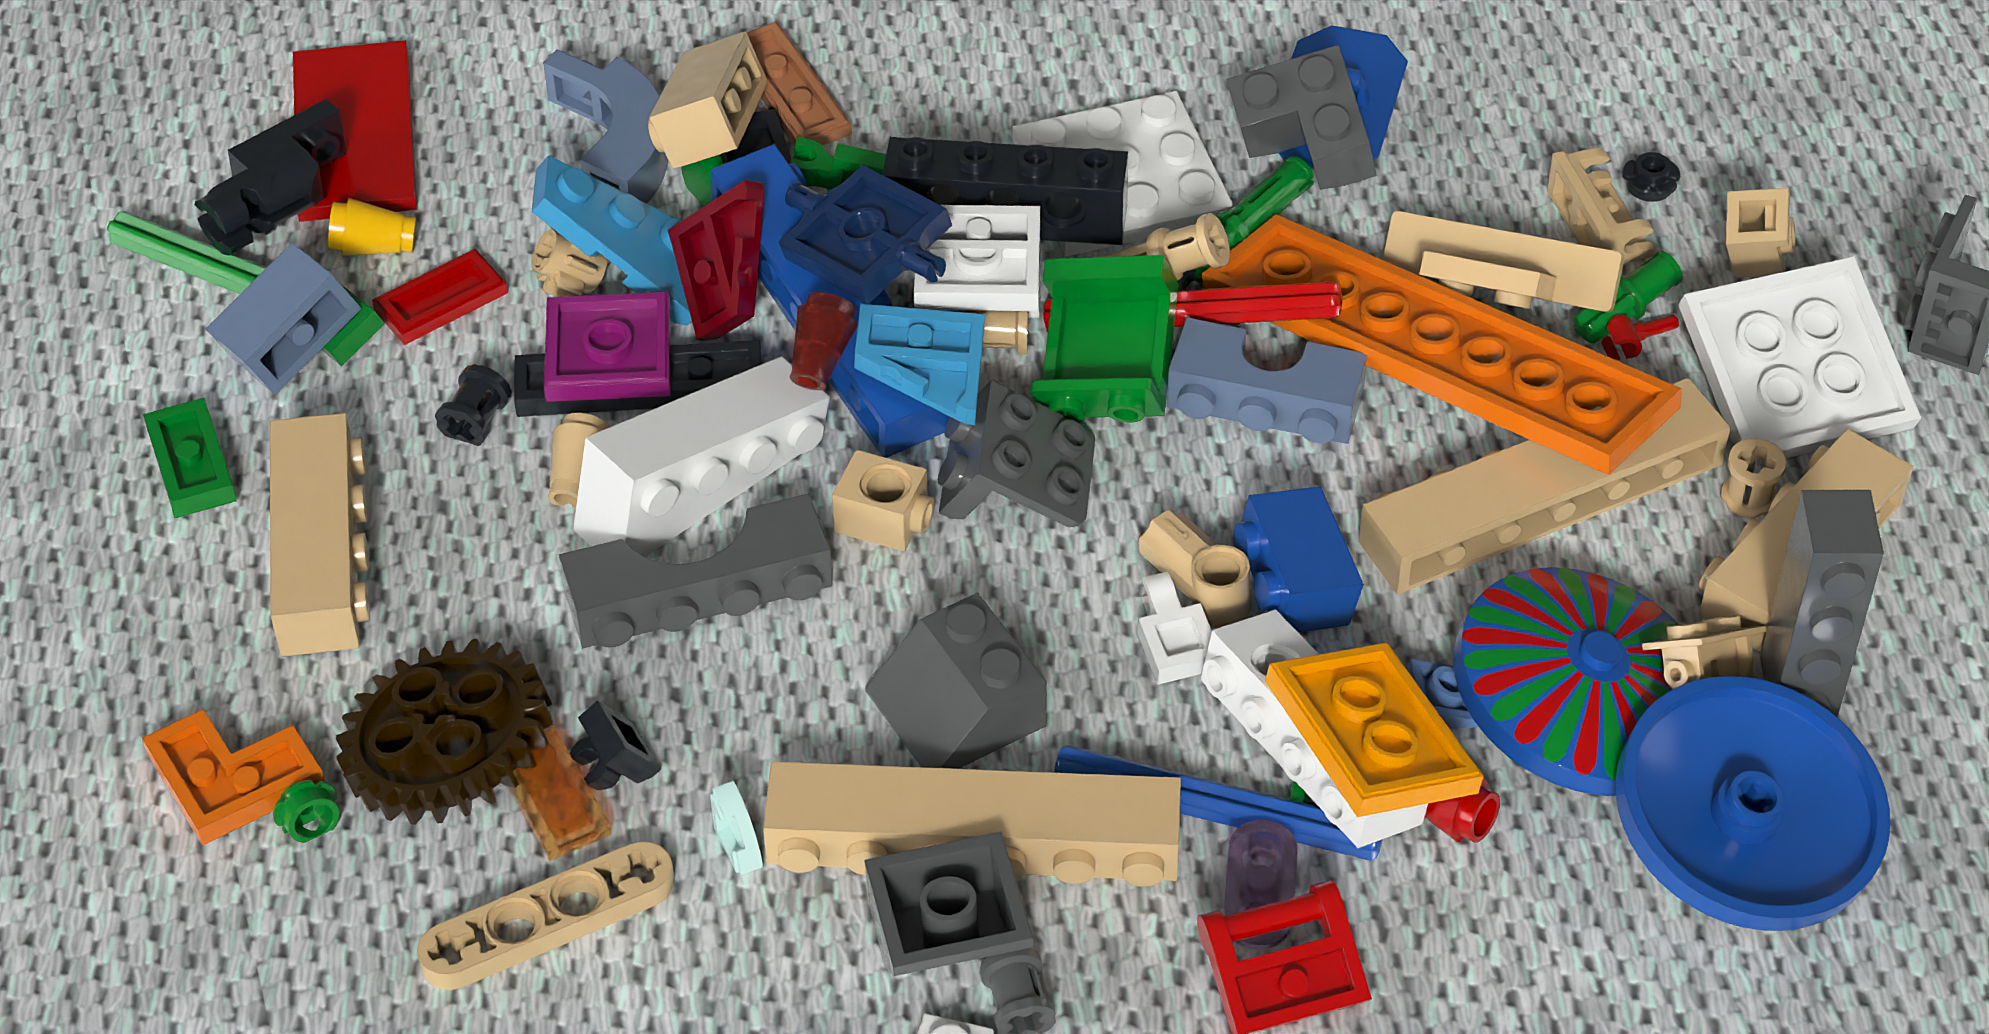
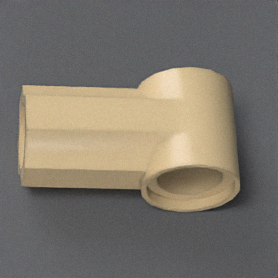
M1168 509L1153 518L1146 532L1139 538L1140 554L1161 573L1168 572L1173 584L1193 602V605L1201 603L1210 627L1220 628L1247 619L1251 611L1249 559L1244 552L1232 546L1217 545L1183 513L1175 514Z

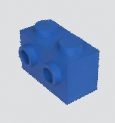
M1321 486L1249 495L1242 520L1234 528V546L1244 552L1249 559L1250 571L1254 578L1255 598L1259 608L1267 612L1277 610L1298 633L1350 625L1364 584Z

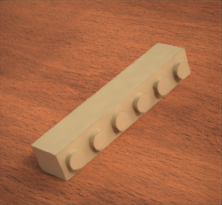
M1688 377L1673 383V385L1682 388L1680 409L1610 475L1529 439L1506 449L1493 450L1478 460L1450 471H1439L1431 475L1427 480L1396 492L1380 494L1372 501L1363 504L1359 543L1398 595L1721 466L1731 427Z
M771 761L763 825L766 863L777 864L788 871L796 873L810 872L817 866L848 867L857 874L866 875L864 862L866 859L1001 832L1016 880L1023 875L1055 876L1058 880L1068 884H1082L1090 881L1092 878L1124 879L1127 883L1134 886L1150 887L1160 883L1162 880L1177 881L1181 778Z

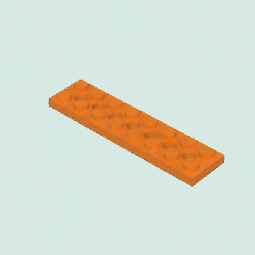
M1277 214L1230 251L1229 262L1226 266L1220 268L1209 267L1202 273L1203 289L1335 281L1339 283L1343 299L1340 316L1336 318L1274 321L1270 323L1314 343L1362 352L1367 355L1366 366L1607 475H1610L1675 414L1681 406L1682 388ZM1597 406L1602 407V409L1592 410Z

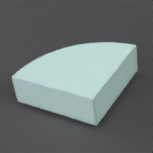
M731 781L712 788L710 800L714 830L735 872H740L743 875L763 867L756 834L735 782Z

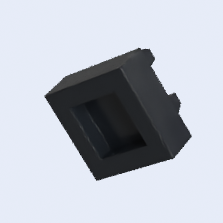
M598 700L578 717L589 737L579 740L572 747L569 753L571 759L583 766L599 758L596 768L583 778L588 786L595 790L609 789L616 785L621 775L638 784L652 778L661 770V767L631 720Z

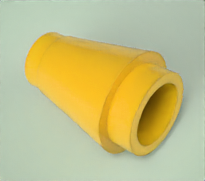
M348 198L347 203L333 202L329 223L328 249L341 250L342 257L401 252L413 253L416 217L405 216L404 214L352 198Z

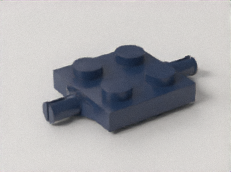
M864 165L859 167L842 184L826 193L819 194L800 182L793 184L794 189L788 188L785 195L786 204L804 213L801 221L778 242L785 259L866 304H869L904 271L911 270L932 283L938 281L936 275L939 277L944 275L946 261L926 250L952 226L945 207Z

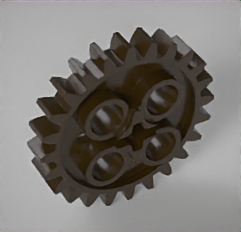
M472 639L463 652H457L452 640L446 641L439 656L432 657L430 652L424 647L419 651L418 663L410 666L405 661L398 659L395 661L397 671L395 676L388 678L376 674L372 677L378 690L374 694L357 693L354 698L361 711L343 714L342 720L348 731L336 735V741L342 750L336 758L344 772L343 776L356 798L361 797L368 811L372 812L381 808L385 818L389 821H392L404 811L411 825H416L426 811H431L438 824L443 823L450 807L458 806L460 812L465 817L470 815L472 800L479 796L490 804L495 803L496 794L493 789L501 783L505 786L516 788L519 783L513 771L517 767L525 769L536 767L537 763L531 750L544 748L549 744L543 729L554 724V720L548 710V707L552 705V701L533 663L526 665L520 651L516 650L507 655L502 644L496 642L484 652L478 639Z

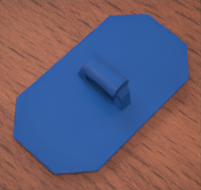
M1331 25L1298 40L1291 59L1339 45L1369 139L1373 160L1379 158L1408 60L1389 37L1383 34ZM1306 144L1279 152L1283 160L1292 156L1299 157L1313 169Z

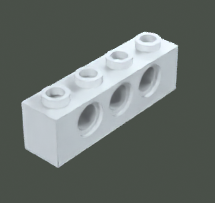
M1277 610L1212 630L1201 681L1206 685L1208 691L1218 698L1245 727L1247 733L1256 739L1279 763L1287 776L1295 781L1323 810L1328 820L1337 825L1357 848L1422 825L1428 804L1357 817L1265 682L1269 663L1319 655V653Z

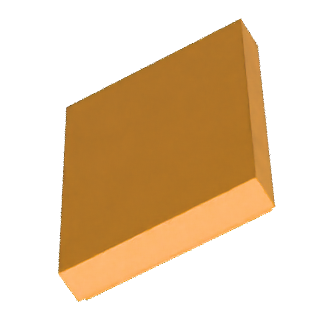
M1388 642L1269 663L1265 682L1357 817L1479 793L1484 775Z

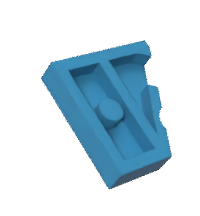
M861 304L854 368L963 424L975 425L985 314Z

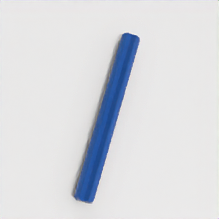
M1070 745L1062 746L1055 762L1054 773L1181 778L1180 814L1369 861L1377 858L1382 846L1383 839L1357 848L1337 825L1328 820L1323 810L1318 806Z

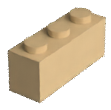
M746 31L684 51L648 121L651 140L659 152H665L672 169L738 148L768 83Z

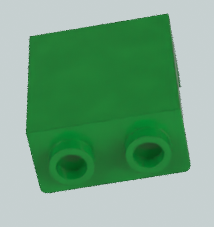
M1165 256L1045 259L1042 281L1052 297L1043 377L1042 380H1033L1031 383L1030 394L1034 401L1049 408V411L1060 413L1078 423L1083 421L1084 418L1110 417L1116 421L1133 423L1141 421L1144 417L1165 416L1179 285Z

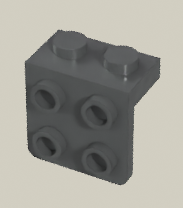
M990 380L978 393L975 425H966L949 417L945 428V437L949 439L948 453L938 474V484L942 486L939 514L950 519H965L994 491L1066 527L1079 526L1086 520L1095 448V436L1089 428L1060 413L1051 412L1049 408L993 380Z

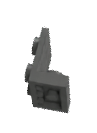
M1965 194L1956 215L1945 212L1941 219L1933 242V247L1939 248L1938 253L1927 250L1923 257L1915 280V286L1921 287L1924 293L1923 296L1914 295L1903 328L1913 331L1908 352L1979 375L1989 350V271L1960 262L1977 198Z

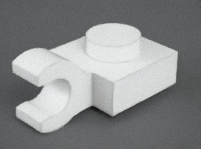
M1168 572L1143 577L1142 582L1148 596L1141 597V601L1147 616L1138 618L1137 634L1157 684L1202 674L1212 630L1201 603L1181 607L1173 581Z

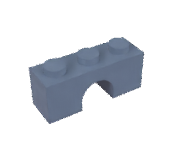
M1186 318L1169 367L1168 408L1180 410L1183 414L1196 419L1212 416L1237 421L1254 431H1265L1271 428L1301 434L1305 439L1314 443H1327L1329 441L1349 443L1364 392L1366 354L1307 341L1302 358L1296 365L1286 370L1266 371L1253 366L1245 359L1247 329Z

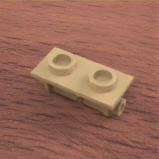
M1740 616L1703 619L1696 623L1667 626L1668 639L1643 643L1642 647L1643 650L1662 649L1664 678L1672 689L1695 680L1710 677H1748L1754 664L1750 635L1766 632L1767 625L1741 628Z

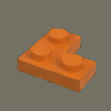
M204 709L142 737L149 759L202 846L273 812L274 806L280 800L284 790L293 783L312 780L314 784H317L320 781H325L322 769L293 725L232 754Z

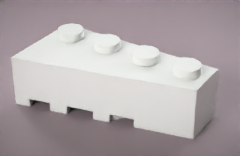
M781 356L585 437L573 530L590 546L622 539L634 551L644 557L798 455L807 453L815 448L822 440L830 397Z

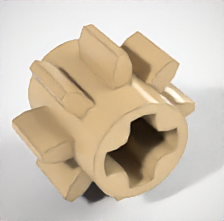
M552 229L546 231L541 236L532 255V269L538 272L537 279L544 282L542 291L555 297L571 296L572 293L581 296L583 293L589 294L593 292L600 284L607 266V258L602 254L596 257H589Z

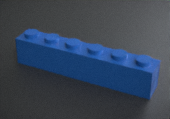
M775 144L711 169V202L744 180L763 183L764 203L758 277L856 422L880 454L888 458L945 433L946 424L950 416L854 368L860 305L866 303L785 259L778 242L801 221L804 215L798 209L788 206L785 201L786 192L789 187L794 189V183L800 182L807 187L800 168L795 163L788 164ZM885 290L869 303L871 305L893 306Z

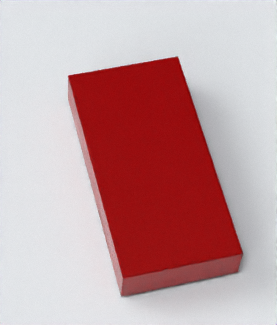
M473 249L372 299L374 311L397 338L406 345L507 294L508 289L504 279L476 249Z

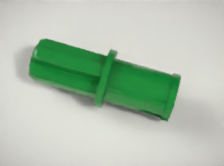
M1665 251L1656 252L1652 255L1651 259L1629 275L1620 278L1613 311L1603 312L1582 308L1573 316V329L1587 342L1596 343L1609 334L1607 326L1614 316L1625 315L1629 318L1633 317L1635 320L1645 315L1647 305L1673 286H1677L1682 282L1683 275L1679 265Z

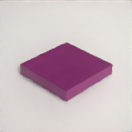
M669 292L547 297L544 369L546 402L671 396V305Z

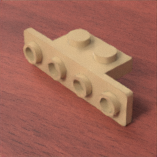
M1395 211L1392 214L1383 260L1421 277L1436 279L1438 284L1470 298L1473 296L1474 287L1496 291L1494 302L1530 309L1532 298L1603 312H1611L1614 309L1625 259L1624 255L1617 251L1401 211Z

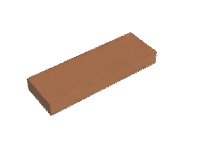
M778 22L746 32L768 81L761 99L769 110L775 109L782 129L794 146L797 136L825 145L852 135L851 123Z

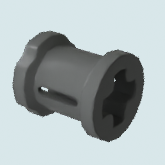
M1033 948L989 956L981 963L979 970L981 980L984 986L992 990L997 1009L994 1015L996 1034H1037L1049 1031L1056 1023L1053 1003L1044 997L1039 979L1043 963L1039 952Z

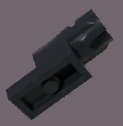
M324 99L228 149L232 177L210 189L207 195L194 203L201 212H207L198 217L197 220L205 236L221 254L229 256L253 243L254 240L251 232L254 231L255 233L268 235L277 229L278 224L324 200L319 168L346 155L340 110L327 99Z

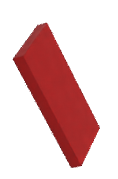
M406 40L293 51L294 115L327 99L340 110L346 155L319 168L324 200L297 214L299 222L330 219L332 203H347L348 198L394 212L417 210L409 54Z

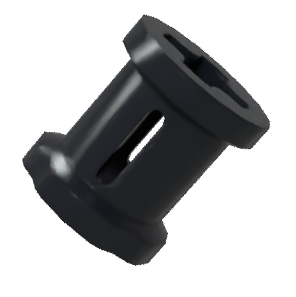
M473 364L466 366L458 378L459 389L450 402L443 403L435 413V419L437 421V428L444 436L480 446L488 436L487 424L497 409H503L509 403L512 397V390L509 383L499 373L486 366Z

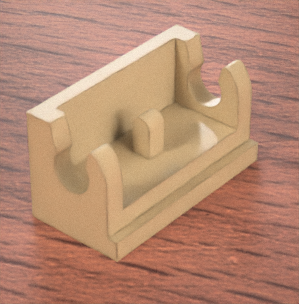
M1590 148L1565 154L1564 151L1553 153L1547 192L1577 243L1620 252L1624 255V264L1652 257L1656 249L1652 242L1646 241L1644 237L1654 231L1649 221L1644 219L1634 220L1613 187L1611 183L1612 177L1608 170L1592 171L1588 174L1585 171L1589 166L1608 162L1610 158L1606 151L1601 148Z

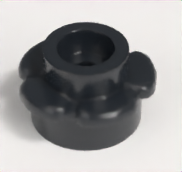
M1647 152L1639 155L1636 161L1629 160L1622 170V177L1627 180L1626 186L1628 191L1634 197L1648 202H1657L1669 197L1677 189L1676 182L1681 177L1677 165L1666 156L1656 152Z

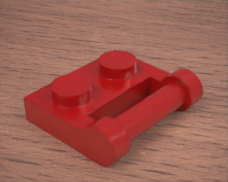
M1333 880L1313 884L1309 888V893L1225 916H1223L1220 910L1198 915L1197 917L1200 940L1206 954L1209 956L1231 1034H1254L1372 1000L1343 901ZM1315 920L1322 927L1325 937L1323 939L1238 961L1233 942Z

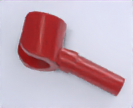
M1617 315L1609 321L1607 329L1610 336L1603 338L1601 344L1606 355L1612 359L1621 360L1614 343L1620 344L1626 359L1635 358L1642 351V340L1678 328L1679 321L1675 315H1669L1645 323L1632 324L1629 317Z

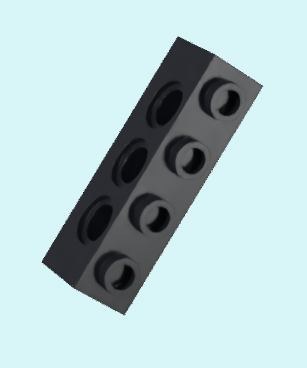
M920 137L889 138L882 175L939 205L1040 206V240L1109 245L1123 244L1128 199V151L1104 150L1100 148L1049 147L1036 144L1016 145L985 143L982 141L934 140Z

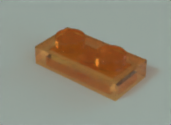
M555 728L544 732L549 742L547 747L531 750L537 763L536 767L527 769L517 767L513 772L519 785L516 788L507 786L549 862L612 835L610 822Z

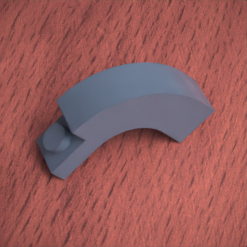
M556 49L543 62L548 100L600 124L607 130L605 135L580 158L581 170L624 193L633 195L638 200L647 204L659 189L668 164L665 152H659L655 148L648 129L649 116L660 97L655 87L642 72L619 57H616L602 70L586 60H580Z

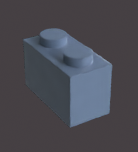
M291 243L205 330L239 365L276 395L362 308L329 271L294 243Z

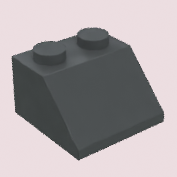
M978 592L920 619L865 687L866 693L920 767L960 769L1046 727L1047 681Z
M1001 832L864 860L870 914L884 966L893 976L1034 947L1033 934Z

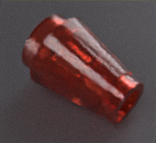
M814 292L808 295L805 304L797 308L792 370L789 377L796 385L810 390H824L826 388L828 379L831 377L857 328V322L853 319L856 309L849 301L833 294Z

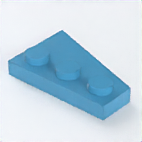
M548 155L536 169L532 213L589 257H596L602 254L626 274L622 283L635 293H644L646 290L650 293L669 292L671 321L675 324L687 326L692 320L668 233L670 228L682 220L666 214L638 200L633 195L624 193L586 174L584 171Z

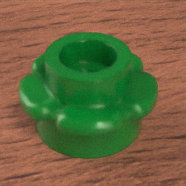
M312 780L293 783L284 790L280 800L274 806L273 819L275 824L282 826L284 834L289 832L290 836L300 843H306L334 830L340 818V811L335 803L337 793L334 787L325 781H320L317 784H314ZM319 818V825L316 830L312 831L303 827V825Z

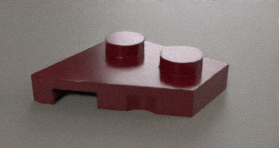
M742 181L668 230L697 340L708 341L720 338L754 317L764 203V187L762 182Z

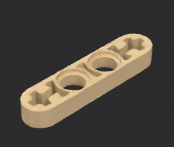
M640 841L628 844L439 923L427 930L419 940L417 953L422 975L429 984L439 989L453 990L465 987L656 906L664 901L673 890L675 880L670 854L663 847L653 842ZM642 866L647 873L653 872L654 880L642 883L641 879L637 876L632 877L631 870ZM612 878L613 888L618 887V897L610 898L605 879ZM574 893H590L598 899V903L592 910L579 915L570 914L561 908L565 898ZM524 919L534 925L532 933L520 941H505L497 935L501 925L510 920ZM480 931H484L487 948L489 949L485 953H482L480 942H476L475 934ZM451 946L453 951L460 953L461 961L449 965L445 958H440L439 951L443 948Z

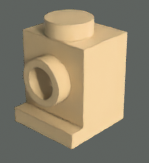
M1789 188L1728 191L1726 246L1734 275L1738 277L1759 278L1784 272L1786 254L1795 253L1796 245L1794 219L1790 217Z

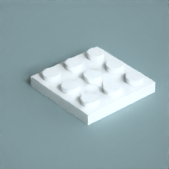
M1177 91L1012 126V139L1016 145L1036 144L1049 147L1100 148L1104 150L1128 151V199L1123 244L1146 239L1154 230L1159 228H1168L1170 231L1196 224L1197 219L1201 215L1207 213L1215 215L1220 211H1228L1234 206ZM1058 241L1065 257L1115 246Z
M1855 256L1684 294L1678 305L1721 416L1731 427L1729 436L1733 446L1744 439H1764L1776 444L1783 451L1785 458L1815 452L1822 445L1830 448L1847 429L1865 439H1872L1914 429L1921 420L1916 403ZM1757 457L1756 465L1762 464L1763 459Z

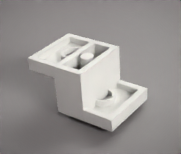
M941 205L947 209L952 226L926 251L943 258L946 261V270L942 277L936 275L938 281L933 283L915 273L914 308L967 313V310L1029 311V318H1039L1040 206Z

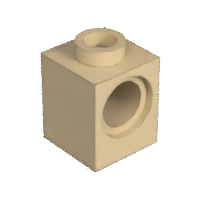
M855 450L832 493L834 532L905 552L914 533L925 534L933 517L935 500L933 497L928 496L927 469Z

